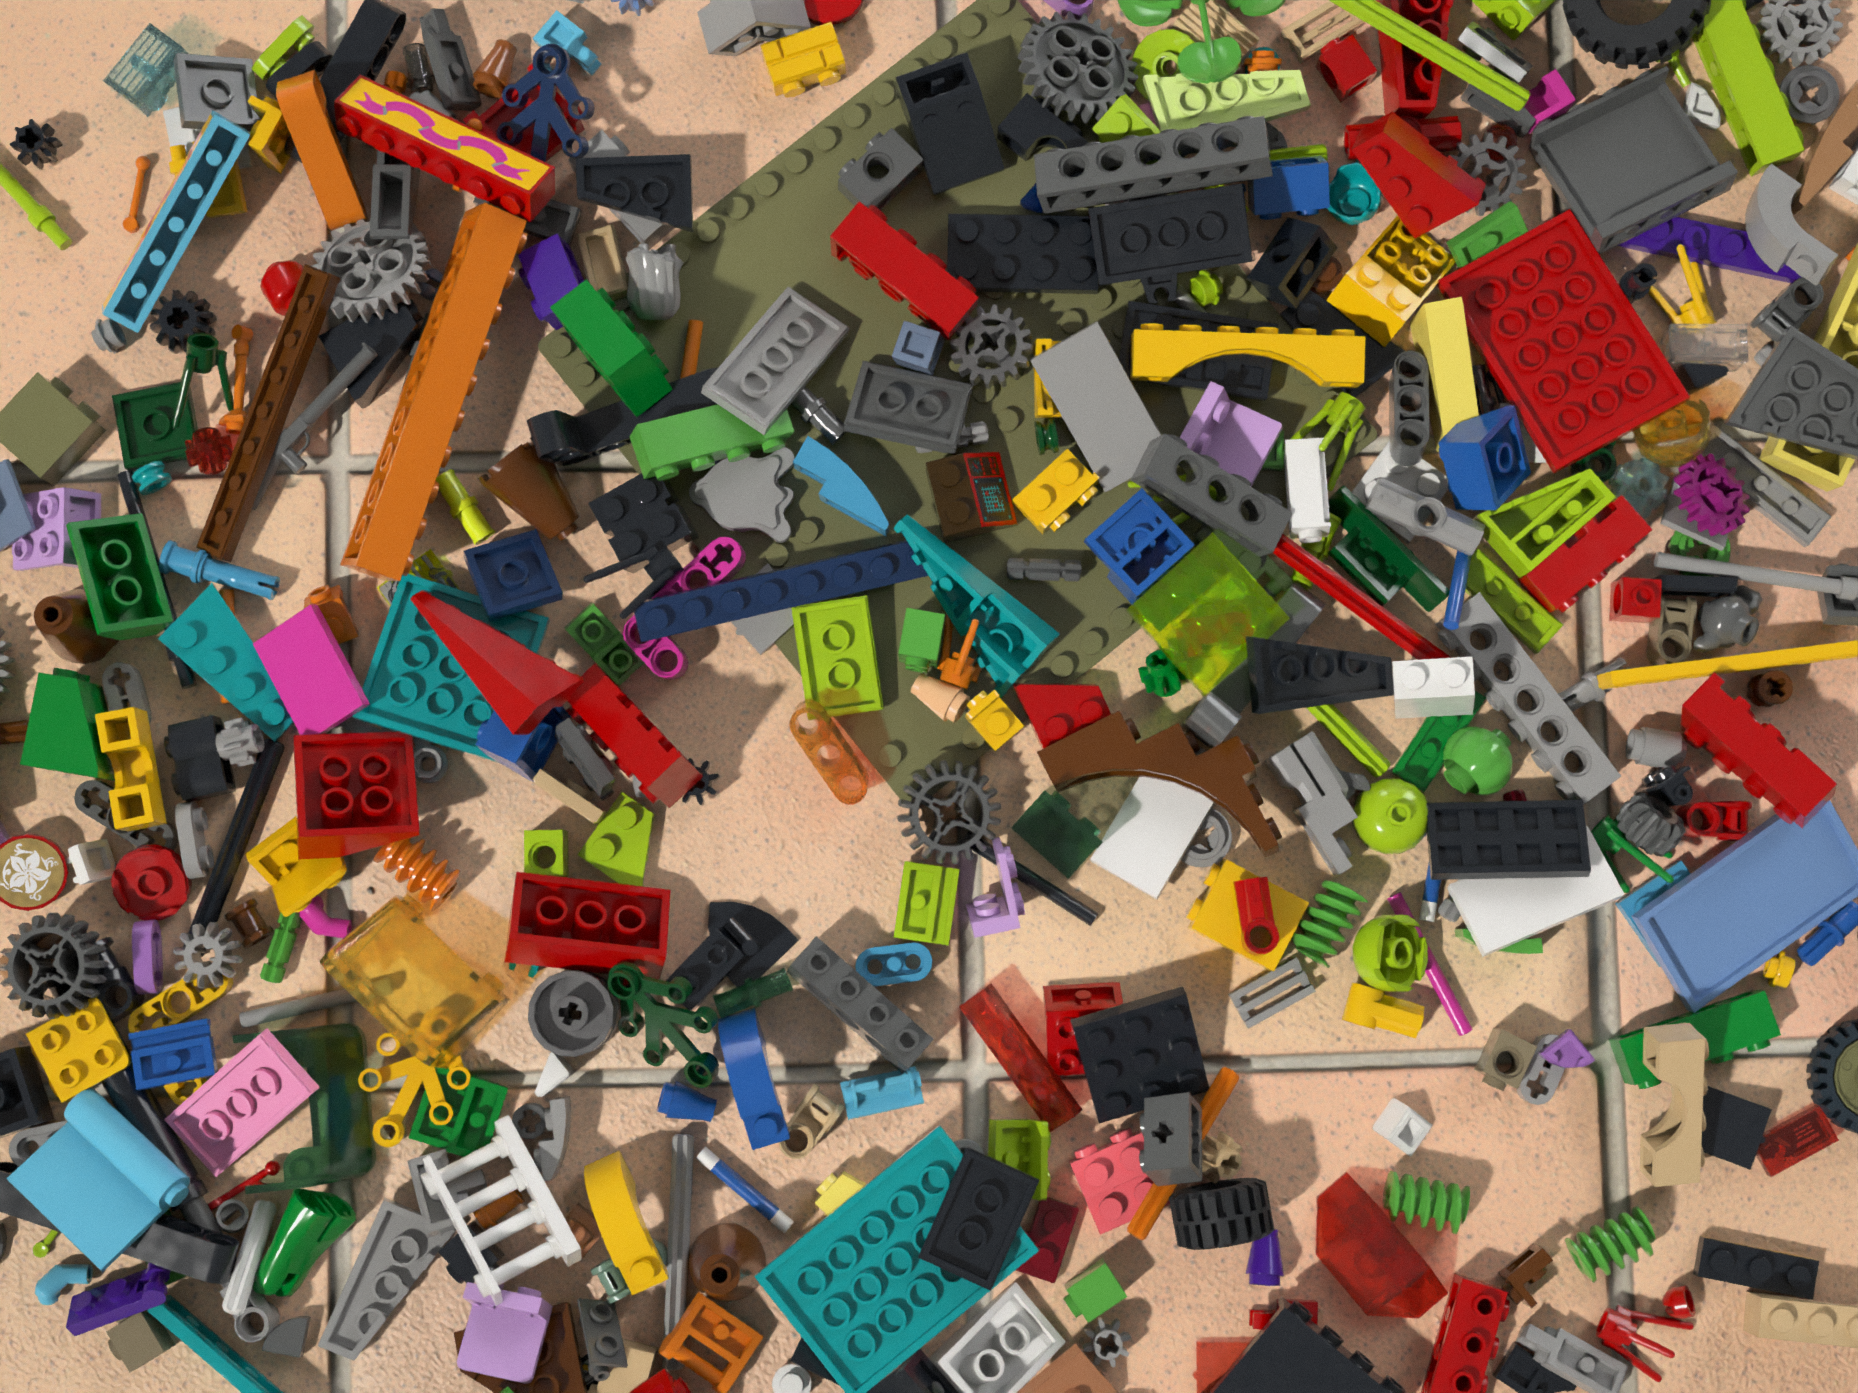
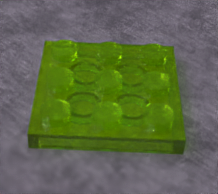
M1213 532L1126 610L1202 696L1207 695L1247 658L1246 636L1268 639L1290 619Z

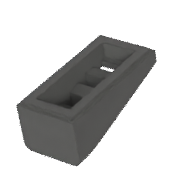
M1472 84L1468 85L1461 96L1462 101L1520 138L1525 136L1536 120L1525 107L1520 111H1516Z

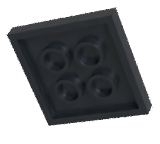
M1183 986L1070 1020L1099 1124L1143 1111L1144 1098L1187 1092L1193 1096L1209 1090L1200 1047Z

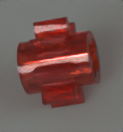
M204 427L192 434V440L185 441V452L189 467L198 465L199 471L207 475L221 473L227 468V462L230 461L233 453L230 435L221 437V432L218 429Z

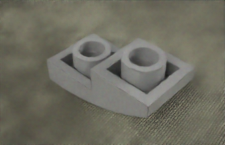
M570 1096L549 1100L550 1108H545L547 1131H553L554 1137L539 1141V1149H534V1163L539 1172H542L544 1181L552 1180L557 1176L567 1151L571 1128Z

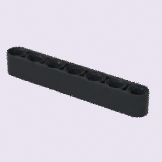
M0 1162V1212L61 1232L6 1179L19 1166L15 1163ZM163 1214L122 1254L204 1282L225 1284L230 1280L239 1241L229 1235Z

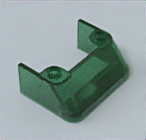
M337 1023L270 1031L301 1067L307 1068V1073L319 1086L309 1096L313 1146L298 1148L286 1157L283 1165L284 1178L261 1180L245 1186V1194L306 1188L357 1179L368 1174L375 1165L376 1151L375 1140L372 1134L371 1094L364 1091L358 1083L360 1073L368 1068L366 1038L362 1029L353 1023ZM261 1032L233 1035V1043L251 1042ZM368 1072L364 1075L363 1080L370 1087Z

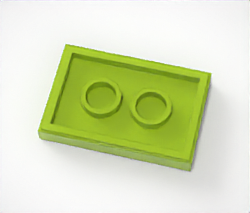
M868 595L792 607L808 720L884 709Z

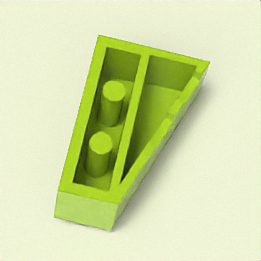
M1588 469L1538 491L1501 505L1497 510L1482 512L1474 517L1473 520L1486 525L1482 537L1515 574L1521 578L1531 572L1616 497L1591 469Z

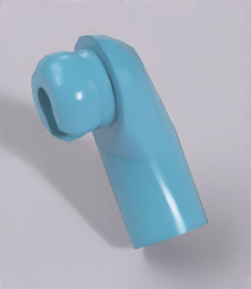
M55 1265L36 1284L35 1295L38 1297L39 1302L43 1305L56 1303L60 1296V1291L67 1284H90L93 1276L92 1265Z

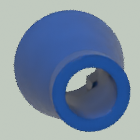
M665 1081L659 1098L657 1112L665 1114V1118L711 1122L717 1099L709 1098L678 1081H675L674 1084Z

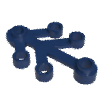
M546 44L539 48L533 56V69L515 84L507 85L502 92V99L507 106L522 108L528 102V93L541 84L539 97L510 122L500 124L497 129V137L501 142L510 146H516L522 141L523 131L535 122L530 155L546 162L551 125L563 143V152L568 157L583 158L589 150L586 138L575 134L555 101L557 87L569 103L568 111L573 118L588 120L593 116L595 110L592 100L581 96L568 75L570 58L567 51L560 45ZM555 57L556 66L554 70H552L550 63L551 60ZM517 90L519 97L516 102H513L512 94ZM581 102H583L585 105V110L580 115L578 112V105ZM509 128H512L513 130V136L511 140H508L507 138V131ZM575 140L579 143V149L576 153L572 150V144Z

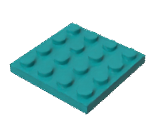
M411 574L407 576L402 575L362 687L370 705L354 714L353 717L497 762L484 754L475 745L478 741L477 733L481 724L486 719H490L494 709L410 598L416 593L426 590L446 604L461 609V612L473 619L480 620L522 643L527 649L536 654H539L550 619L529 611H523L489 622L478 595Z

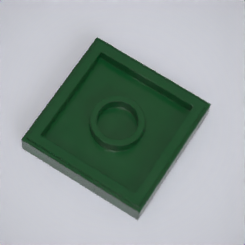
M182 382L112 395L123 463L126 470H136L155 461H162L166 464L203 456L191 387L189 388L180 426L177 429L172 427V421Z

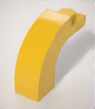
M620 1150L585 1165V1186L595 1220L615 1267H619L632 1296L668 1280V1271L649 1234L638 1205L636 1183Z

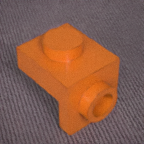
M328 585L318 587L312 590L308 597L304 599V608L310 604H317L338 644L359 637V631L343 600V591L340 585L331 588Z

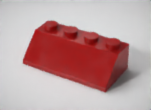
M516 872L504 962L609 974L611 968L616 963L626 961L636 965L644 976L660 979L667 956L671 890Z

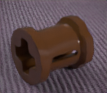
M1778 670L1758 674L1751 678L1747 684V697L1751 703L1758 707H1771L1782 704L1790 698L1793 692V684L1790 677ZM1769 682L1773 685V688L1770 690L1772 695L1770 696L1766 693L1769 688L1767 683Z
M255 898L236 906L224 915L227 922L232 921L243 939L241 944L244 949L260 943L274 933L273 928L266 925L256 908L258 903Z

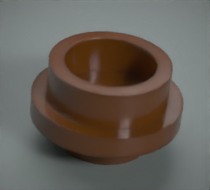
M1334 256L1330 258L1311 288L1316 291L1327 292L1337 287L1343 276L1342 265Z

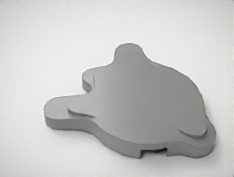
M783 447L763 458L747 457L736 462H729L728 458L723 459L714 465L704 478L695 481L691 485L689 490L690 499L695 505L704 508L713 520L727 530L738 532L761 531L768 534L776 542H786L791 536V528L784 514L793 502L794 494L790 488L780 486L778 482L794 466V454L789 448Z

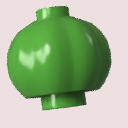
M1464 727L1457 730L1448 738L1444 747L1443 764L1446 768L1444 771L1446 780L1454 789L1462 794L1469 792L1485 796L1499 792L1507 784L1512 774L1513 758L1508 749L1511 746L1510 739L1501 730L1496 728L1492 732L1480 727Z

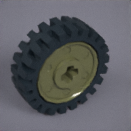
M1858 1019L1842 1022L1840 1026H1833L1827 1030L1829 1034L1821 1036L1817 1040L1818 1048L1811 1050L1809 1057L1813 1058L1812 1064H1807L1806 1072L1811 1074V1079L1807 1080L1808 1089L1813 1090L1814 1094L1811 1095L1814 1104L1820 1106L1819 1111L1824 1117L1831 1119L1830 1122L1836 1126L1854 1133H1858Z

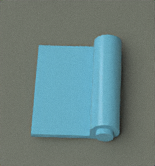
M89 1088L81 1091L68 1103L64 1111V1117L68 1122L6 1179L103 1272L170 1207L179 1205L187 1197L190 1178L95 1089Z

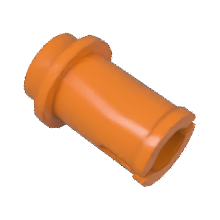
M516 1189L474 1211L473 1214L482 1227L487 1229L490 1226L497 1225V1221L519 1204L524 1203L525 1199L521 1192Z

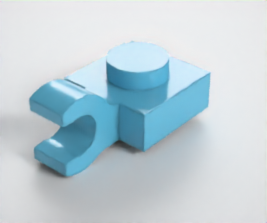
M557 10L533 37V40L539 47L546 44L560 45L567 51L569 58L574 59L590 75H593L602 65L597 60L598 56L583 45L584 41L588 38L586 33Z

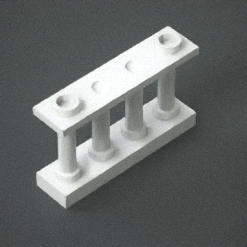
M509 1115L494 1122L496 1136L492 1138L493 1142L437 1170L429 1155L423 1158L426 1172L420 1175L429 1195L438 1194L478 1271V1274L473 1276L481 1295L483 1298L490 1295L496 1306L503 1302L499 1285L553 1256L555 1259L562 1256L567 1267L582 1260L581 1247ZM498 1156L502 1159L507 1156L509 1157L514 1169L509 1171V1176L457 1203L454 1202L445 1185L446 1183ZM516 1189L519 1192L526 1189L532 1202L527 1204V1209L472 1237L463 1217ZM535 1222L537 1225L544 1222L550 1233L545 1238V1243L490 1271L480 1251Z

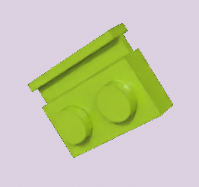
M904 861L893 938L949 946L960 869Z

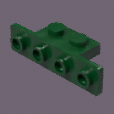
M1341 486L1328 499L1329 513L1339 517L1342 520L1340 525L1348 532L1328 554L1381 606L1385 605L1402 587L1428 612H1431L1449 596L1450 590L1383 522L1371 511L1365 509L1366 506L1346 486Z

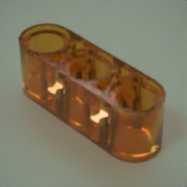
M814 700L800 702L795 706L789 721L792 735L834 796L840 802L847 805L859 803L865 798L868 789L869 774L825 708ZM803 713L813 714L818 720V725L813 728H805L799 723L798 716ZM824 745H833L839 750L840 755L835 759H826L821 755L819 749ZM853 776L861 782L862 786L857 790H848L842 786L841 780L844 777Z

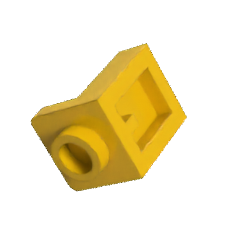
M983 690L967 703L966 706L970 711L965 715V718L996 752L1024 728V725L1001 700L996 690H993L989 695Z

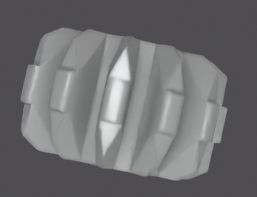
M210 922L206 930L201 924H195L192 926L193 936L188 933L180 935V939L186 947H175L173 950L174 954L183 955L184 958L183 961L177 962L174 965L175 969L188 968L183 980L189 983L197 978L198 988H207L210 981L215 987L222 986V974L229 978H233L236 975L235 970L229 964L242 962L241 956L232 955V950L238 949L241 943L240 941L228 943L227 941L232 935V930L225 928L219 933L218 923ZM204 947L214 950L215 957L210 958L213 961L212 963L210 961H202L201 953H206L203 949Z

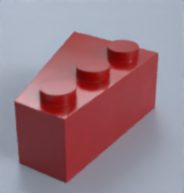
M1391 111L1362 128L1351 150L1415 239L1479 205L1486 183L1479 177L1474 179L1457 166L1458 161L1450 155L1445 157L1429 144L1430 140Z
M1620 495L1599 511L1531 572L1522 576L1517 581L1547 611L1551 613L1559 609L1563 613L1580 599L1576 594L1586 585L1591 589L1608 575L1605 569L1615 561L1620 564L1636 551L1634 545L1653 529L1624 496Z

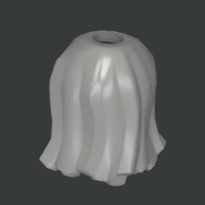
M642 243L637 248L627 252V257L625 258L629 267L627 299L630 308L642 320H667L672 318L680 307L679 271L684 262L676 254L677 245L666 244V246L657 251L654 249L649 250V245Z

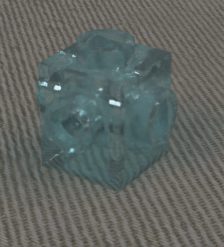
M1640 458L1639 460L1635 459L1626 462L1623 465L1619 464L1613 471L1608 484L1612 486L1610 491L1616 498L1623 495L1639 515L1645 519L1649 517L1652 509L1656 510L1664 501L1668 491L1664 487L1669 477L1659 472L1661 467L1656 463Z

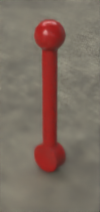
M274 1160L267 1162L265 1169L208 1203L207 1205L210 1210L213 1211L218 1208L223 1202L235 1197L266 1176L277 1175L280 1171V1164Z

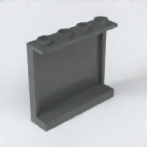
M1667 66L1654 72L1652 70L1645 71L1636 77L1632 83L1622 88L1619 86L1607 90L1599 99L1589 104L1585 102L1574 106L1566 115L1556 120L1547 119L1533 130L1529 151L1567 210L1570 209L1599 254L1730 191L1738 173L1730 160L1721 165L1719 164L1666 85L1665 81L1669 72Z

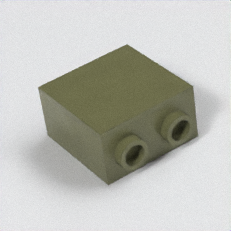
M37 372L0 411V443L40 479L55 486L106 430L96 422L101 416L84 401L78 405L69 397L73 391L56 376L49 380Z

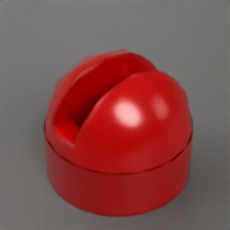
M1686 1285L1674 1287L1663 1295L1662 1303L1664 1306H1668L1665 1311L1669 1316L1675 1319L1695 1316L1694 1300Z

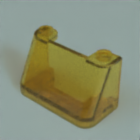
M409 894L405 897L395 895L334 945L320 959V964L417 1059L430 1067L447 1069L508 1003L510 998L502 992L506 986L499 978L489 971L485 975L474 971L424 923L425 919L421 915L424 907Z

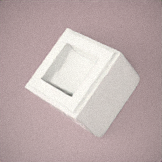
M553 1052L550 1053L534 1092L537 1097L546 1096L574 1074L573 1068L563 1056Z
M1393 1098L1373 1125V1130L1411 1157L1433 1125L1409 1106Z

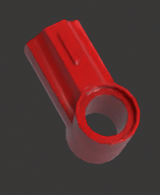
M1256 877L1234 881L1242 947L1253 956L1266 955L1279 942V932L1275 926L1268 878ZM1261 927L1268 932L1270 942L1266 948H1257L1251 943L1249 936L1253 928Z

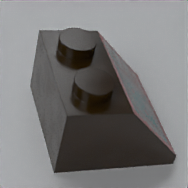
M999 452L962 453L926 462V474L944 543L1018 525Z

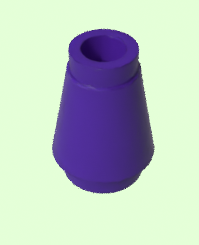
M1275 1229L1266 1237L1252 1242L1245 1274H1249V1284L1280 1286V1276H1284L1278 1230Z

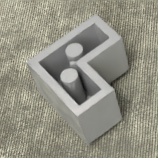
M710 0L708 5L697 12L708 54L738 56L758 41H774L811 27L803 0Z

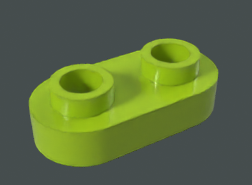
M303 15L299 16L260 55L253 64L252 70L263 81L267 80L287 62L286 60L296 50L299 52L303 47L314 41L315 37L311 34L314 26Z

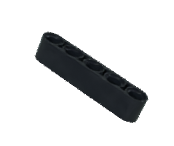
M364 0L320 78L327 102L326 109L340 143L345 134L337 129L334 101L359 75L373 81L376 80L406 23L405 12L381 0ZM289 134L284 152L287 156L302 163L292 136Z

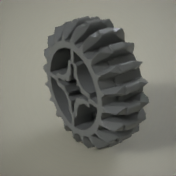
M941 760L939 762L940 773L936 774L932 765L928 764L925 766V771L928 775L927 779L924 780L918 773L912 775L913 780L919 784L916 789L909 785H904L903 791L912 795L910 801L899 799L898 805L903 808H909V813L898 815L897 820L903 823L910 822L911 825L904 828L901 834L903 837L916 834V837L909 846L915 850L924 843L925 847L921 854L923 858L928 859L933 851L936 850V862L938 864H943L946 853H950V860L953 864H958V852L963 851L964 856L968 860H972L974 855L970 849L971 846L975 845L977 849L984 852L987 848L979 839L983 835L989 839L996 837V834L988 830L987 826L988 823L1000 825L1001 819L990 816V811L1000 810L1001 804L998 802H988L989 798L997 794L996 788H988L983 791L982 788L989 781L986 775L980 776L976 781L973 780L977 772L976 767L970 766L965 775H963V763L961 761H955L953 771L949 772L947 761ZM959 781L957 787L945 798L938 799L926 793L931 787L940 782ZM969 788L975 793L979 803L978 821L969 817L964 811V802ZM933 802L950 807L953 802L956 803L958 807L954 810L958 811V815L966 819V821L962 822L957 818H948L946 822H943L941 817L944 815L940 813L939 808L932 805ZM920 803L930 808L935 815V821L932 826L933 830L929 837L924 833L919 823L918 810ZM955 826H961L972 831L964 840L962 839L954 843H939L943 835L946 836L947 832Z
M49 913L46 918L43 915H36L32 918V924L21 923L18 925L21 935L11 934L7 937L13 948H4L0 951L3 956L8 957V963L0 965V971H8V977L3 979L0 984L4 987H13L7 998L10 1000L21 999L18 1009L22 1011L32 1009V1016L37 1018L44 1017L47 1014L49 1019H58L61 1013L65 1017L75 1015L76 1007L78 1009H86L89 1006L87 997H98L100 992L94 984L105 983L107 980L104 975L99 974V968L108 967L110 963L106 960H99L98 954L104 953L107 948L104 945H94L100 934L97 931L86 933L89 926L88 922L78 921L75 923V916L71 914H65L62 918L59 913ZM53 933L63 937L61 942L54 944L51 949L37 946L43 938ZM76 954L78 955L79 970L75 965ZM29 962L33 968L32 976H30ZM54 967H55V968L57 969V970H56L57 972L52 973V971L54 970ZM57 982L71 986L66 993L57 998L44 994L48 988L54 987Z

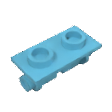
M916 1066L910 1067L903 1074L896 1070L840 1082L848 1120L924 1104L919 1071H916Z

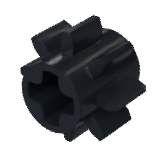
M30 119L29 125L22 128L15 127L17 132L16 141L11 142L10 146L17 152H21L17 158L21 163L26 166L32 161L37 168L43 170L45 163L58 161L55 156L57 148L63 146V144L56 137H52L55 130L48 123L44 124L40 129V126L33 119Z
M689 758L688 761L699 772L703 773L701 780L706 784L703 789L695 788L693 792L687 791L682 798V802H689L693 796L697 797V802L703 806V796L707 793L717 796V791L711 787L712 781L718 780L720 775H709L707 773L710 767L709 761L703 762L700 768L696 767L693 759Z

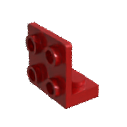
M1120 982L1043 986L1048 1075L1085 1074L1070 1020L1124 1004Z

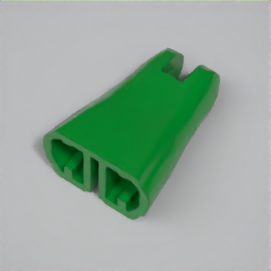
M294 1188L274 1239L256 1270L252 1286L253 1290L263 1295L292 1296L302 1285L319 1257L356 1221V1213L353 1208L333 1193Z

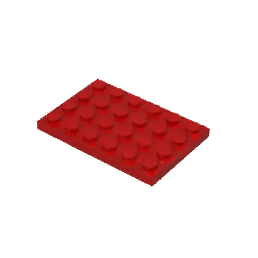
M1570 209L1438 280L1437 287L1445 300L1462 297L1468 337L1509 403L1515 405L1519 419L1554 474L1686 403L1690 398V395Z

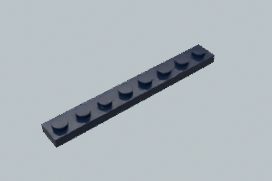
M907 540L647 599L634 611L640 640L645 642L926 577L928 574L922 564L916 565L911 557L914 552Z

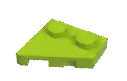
M621 792L582 847L578 856L619 884L644 887L643 881L646 862L648 861L649 840L653 827L654 813Z

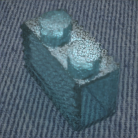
M149 23L103 82L114 93L148 117L152 111H158L164 106L168 98L167 93H169L170 88L174 87L176 78L173 60L176 53L188 54V52Z

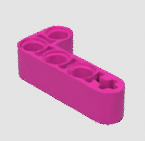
M719 537L713 540L684 567L685 571L668 582L652 598L690 590V579L698 572L706 573L708 578L707 586L729 581L745 564L746 555L744 549L739 543L729 537ZM725 548L730 551L734 548L731 552L734 560L729 564L726 561H722L715 567V569L721 572L720 575L716 576L711 569L705 566L707 561L715 566L722 559L719 553L721 549ZM633 615L624 625L623 636L627 645L659 677L674 680L683 676L689 665L688 656L671 636L649 640L645 644H638L634 635L637 623L635 615ZM673 651L678 658L677 666L671 672H664L660 665L661 657L665 653Z

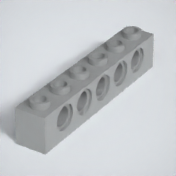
M1480 592L1463 603L1458 629L1449 630L1443 626L1444 618L1436 623L1440 630L1437 633L1438 637L1449 650L1455 649L1460 657H1473L1474 681L1478 679L1487 692L1484 693L1486 700L1496 711H1503L1510 720L1508 727L1512 734L1520 742L1525 740L1534 752L1531 754L1533 761L1543 772H1550L1557 781L1555 788L1564 800H1583V804H1586L1621 777L1620 773ZM1472 631L1479 632L1484 636L1486 644L1483 650H1477L1470 644L1469 638ZM1495 662H1502L1507 666L1509 676L1506 681H1501L1494 675L1493 666ZM1519 692H1525L1531 697L1532 707L1529 712L1519 708L1517 704ZM1544 722L1550 723L1555 729L1556 735L1552 742L1544 740L1541 736L1540 729ZM1568 752L1574 754L1579 760V768L1575 773L1568 771L1564 765V758Z

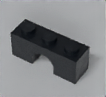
M1028 93L1025 94L998 126V140L1024 161H1027L1037 149L1042 147L1070 149L1082 147L1089 143L1082 137V131L1074 123L1068 120L1064 123L1053 114L1054 109L1051 105L1045 108L1042 107L1044 99L1040 97L1034 99ZM1076 172L1070 177H1077L1083 172Z

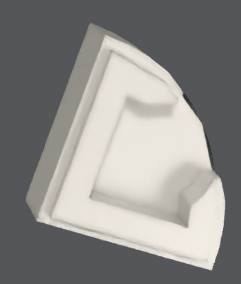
M1691 82L1687 87L1683 110L1693 125L1716 131L1720 127L1719 109L1716 108L1705 88Z

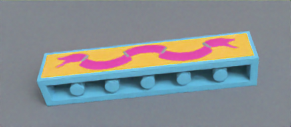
M212 110L103 303V315L136 333L140 331L250 137L246 129Z

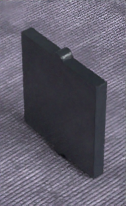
M1708 1086L1707 1094L1703 1096L1706 1129L1702 1132L1701 1146L1704 1153L1751 1170L1760 1143L1765 1142L1763 1133L1772 1109Z

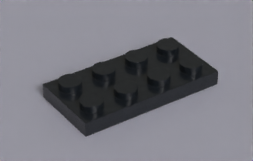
M948 214L947 272L955 279L959 276L965 278L976 288L977 292L1097 294L1098 272L1090 217Z
M1128 301L1119 360L1130 378L1131 335L1134 329L1141 330V324L1164 325V330L1179 331L1180 325H1200L1204 332H1217V327L1237 326L1240 327V333H1255V328L1258 327L1278 328L1279 324ZM1249 354L1222 355L1201 361L1183 370L1168 382H1141L1205 391L1210 381L1223 386L1227 395L1265 401L1268 397L1273 359Z
M1583 800L1427 803V841L1431 880L1589 877L1591 873Z

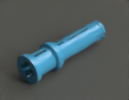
M172 540L165 544L159 560L160 573L168 574L169 572L188 576L191 582L202 583L204 580L266 597L269 600L275 598L277 591L262 585L266 584L279 588L280 577L271 576L212 559L211 554L206 553L205 550L201 549L195 552L181 548L177 545V542Z

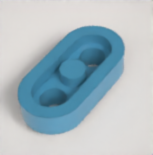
M919 943L874 947L866 949L858 956L855 969L873 986L919 981L929 974L932 967V956L929 950ZM911 954L919 956L921 964L917 969H909L906 966V958ZM873 959H877L882 963V971L879 974H871L868 971V963Z

